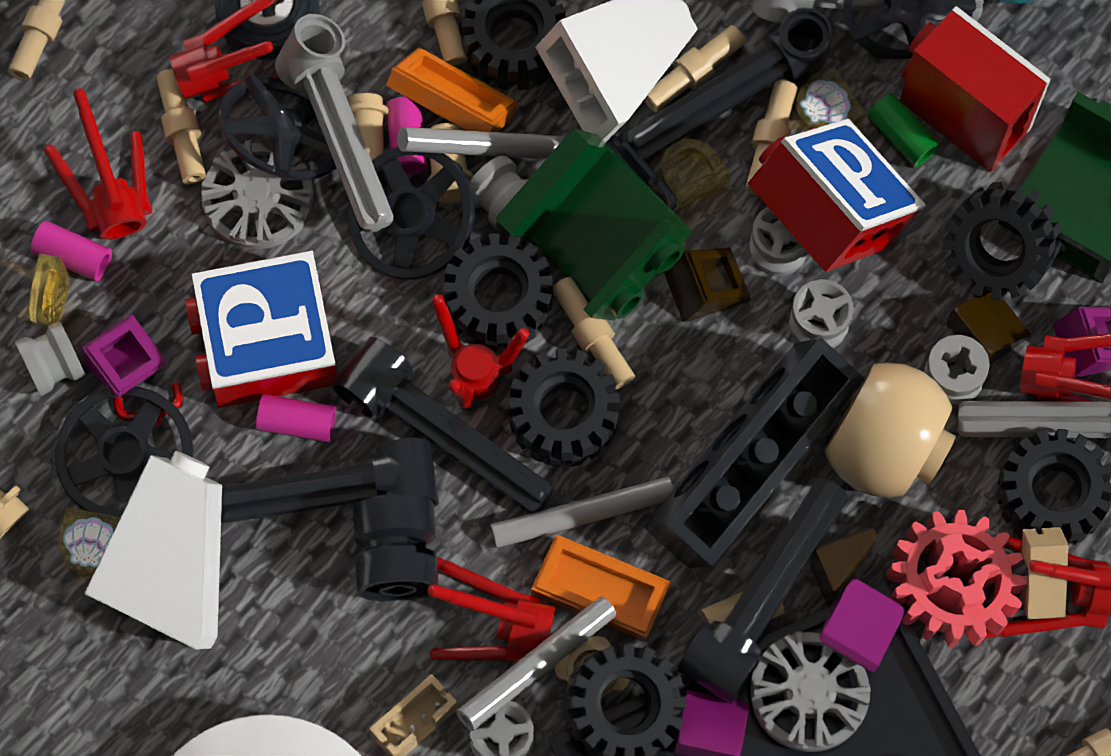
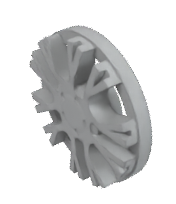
M247 140L244 144H240L253 156H268L269 161L267 164L273 166V152L265 148L261 143H251L250 140ZM232 149L228 152L222 151L218 158H214L212 161L213 165L207 172L204 181H202V206L211 228L228 243L254 250L272 248L293 238L304 227L312 212L314 202L312 180L301 181L304 189L285 190L281 187L285 181H288L287 179H281L261 172L244 160L242 162L248 171L240 175L233 163L241 158ZM294 155L291 171H308L305 164L301 162V159ZM222 172L230 175L235 180L233 184L228 186L215 184ZM233 196L234 200H229L212 205V199L227 198ZM282 200L301 205L300 211L282 205ZM239 211L242 217L233 230L228 229L221 223V218L230 212ZM274 214L281 215L289 225L279 232L271 234L266 219ZM250 219L258 220L257 237L247 236Z
M800 631L776 641L763 653L750 682L751 705L762 728L777 742L799 751H823L846 741L862 723L870 700V686L865 669L821 643L819 640L821 633H801ZM804 644L822 647L821 657L818 662L810 663L807 661L803 653ZM789 648L799 665L795 670L791 668L781 653L785 649ZM835 652L843 660L830 673L823 665ZM769 663L783 671L786 676L785 683L775 684L762 681L763 673ZM852 670L858 688H842L838 686L836 677L839 674ZM783 693L785 701L764 706L762 697ZM836 696L858 703L856 711L833 703ZM790 709L797 715V723L790 734L783 731L772 721L781 711ZM826 712L835 713L847 726L830 736L823 721V714ZM805 718H815V740L804 739Z

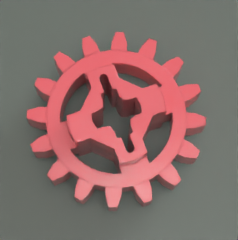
M958 510L951 523L948 524L939 511L933 512L927 521V529L920 523L914 522L905 534L908 541L899 540L891 555L899 562L891 564L886 572V579L901 583V585L895 588L889 598L898 604L907 603L910 609L902 620L906 626L917 620L926 624L922 639L929 641L937 631L944 632L947 647L954 648L960 641L962 634H966L971 644L977 646L986 637V629L997 636L1008 624L1005 616L1013 617L1021 607L1022 602L1014 595L1019 594L1027 584V578L1012 574V571L1023 560L1022 554L1005 553L1003 547L1010 538V535L1007 532H1003L994 538L987 533L989 518L984 516L974 527L967 524L965 510ZM929 548L930 555L927 560L930 567H927L923 573L917 574L919 557ZM948 570L953 578L944 577ZM960 578L969 579L965 586H963ZM995 583L993 600L984 609L982 603L986 597L983 589L987 588L989 584Z

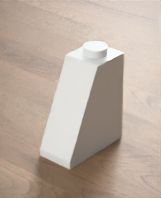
M612 0L560 20L540 41L536 49L582 130L597 134L606 142L629 120L698 28L692 20L689 9L683 0Z
M175 451L171 460L150 456L85 594L196 650L208 649L213 646L218 635L222 485L205 477L209 469L208 465Z

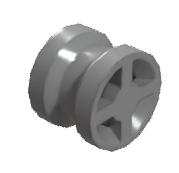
M506 155L498 156L489 161L470 180L475 207H483L488 212V222L499 232L507 230L495 218L529 180H522L517 175V165Z
M768 207L758 214L753 223L749 246L753 262L759 269L772 275L782 276L795 272L805 262L808 252ZM790 244L789 247L782 249L784 245Z
M825 279L810 281L799 289L794 297L789 319L790 331L797 343L822 337L832 348L841 344L848 333L854 309L852 298L846 289L835 281ZM815 319L817 321L823 322L825 327L823 328L822 325H818L814 322L810 323L809 320Z
M60 321L49 325L46 334L36 339L23 337L15 341L40 396L51 392L54 384L64 378L77 380L85 376L81 363Z
M964 335L947 336L939 340L931 349L924 373L938 383L946 393L951 406L958 407L963 401H973L980 393L990 367L988 354L983 346L971 337ZM955 362L954 366H947V364Z
M509 701L476 729L470 730V745L474 756H530L533 750L534 726L531 717L521 705ZM491 739L495 744L499 746V748L495 746L491 741L485 742L484 740Z

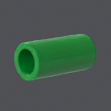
M889 93L881 98L867 114V119L914 168L919 167L933 156L941 145L893 93Z

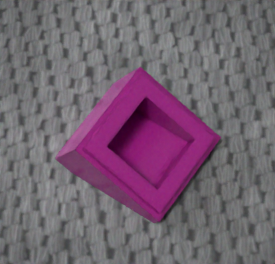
M1078 307L1054 322L1055 335L1057 337L1069 338L1111 333V307ZM1111 347L1065 352L1066 357L1076 358L1074 378L1111 370Z
M132 314L83 346L78 355L83 365L117 399L168 364Z
M853 578L847 583L830 608L819 640L866 670L875 672L902 620L904 608L862 581Z
M687 690L686 709H683L681 718L684 721L678 732L674 753L684 756H740L750 703L735 701L733 705H730L718 696Z

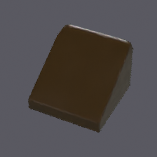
M731 247L684 251L676 264L664 272L683 322H689L751 301Z
M992 290L983 293L981 297L976 296L951 310L946 322L955 335L971 337L980 343L988 354L990 365L1029 339L1032 335L1004 299H991Z
M868 527L817 547L810 568L827 606L832 605L871 553L877 539L874 528L870 529Z

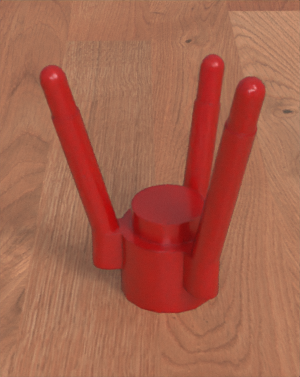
M253 0L204 33L183 41L185 50L171 55L170 61L178 86L186 100L202 95L205 102H209L225 96L232 87L244 81L221 83V81L230 78L228 68L253 60L273 50V44L269 41L226 55L222 54L218 45L210 48L207 46L261 12L276 0Z
M76 88L73 96L101 183L92 190L94 198L92 200L89 199L73 172L53 145H47L44 148V152L81 209L89 232L99 230L100 236L105 240H115L137 233L147 224L145 215L153 212L147 196L142 135L139 131H134L130 135L133 187H129L127 180L122 178L114 179L86 93L82 88Z
M436 294L432 297V304L448 347V355L452 359L451 381L448 386L450 391L458 397L459 405L462 408H469L473 400L485 399L495 392L501 375L512 372L513 361L528 339L529 331L526 328H520L515 336L512 337L502 355L498 356L484 345L470 344L464 346L460 342L443 296Z
M1111 333L1069 338L1045 335L1043 347L1027 345L1022 368L1020 393L1037 395V401L1094 402L1071 394V392L1111 399L1110 386L1074 378L1076 358L1065 356L1067 351L1111 347Z
M1010 537L1004 548L1022 554V540ZM1068 554V566L1032 560L1028 565L1031 572L1072 581V603L1075 606H1083V612L1065 614V617L1008 622L997 636L986 629L985 638L1006 637L1081 626L1105 629L1107 617L1111 616V566L1106 561L1085 559L1072 554Z
M437 556L438 571L503 600L505 603H497L436 584L428 587V594L458 606L501 618L496 638L506 640L508 644L507 646L433 648L430 651V657L433 660H507L517 663L528 652L530 653L549 637L555 606L542 604L539 597L519 593Z

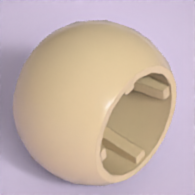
M885 362L873 364L825 449L824 454L827 461L840 479L854 489L871 496L887 498L903 496L915 478L930 484L944 462L956 437L943 429L952 410L951 403L938 383L921 370L898 363Z

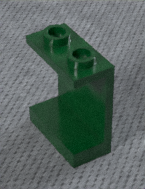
M1077 92L1064 121L1023 183L1020 193L1027 196L1034 189L1041 194L1036 203L1041 208L1050 203L1055 212L1049 220L1051 223L1059 221L1061 228L1060 234L1055 239V241H1061L1060 250L1055 257L1102 284L1111 270V104L1097 98L1090 99ZM999 221V225L1022 237L1014 226L1008 222Z
M575 128L566 135L495 218L511 235L531 238L568 277H572L577 287L591 300L583 309L591 318L613 321L616 318H624L641 303L644 297L642 289L656 273L662 274L676 264L684 252L682 244L693 233L597 134Z

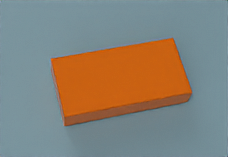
M422 48L416 49L393 67L386 84L391 89L466 131L499 132L510 122L518 105L514 99Z
M556 534L531 588V594L578 614L600 596L604 597L611 603L616 612V617L606 625L647 642L670 588L671 581Z

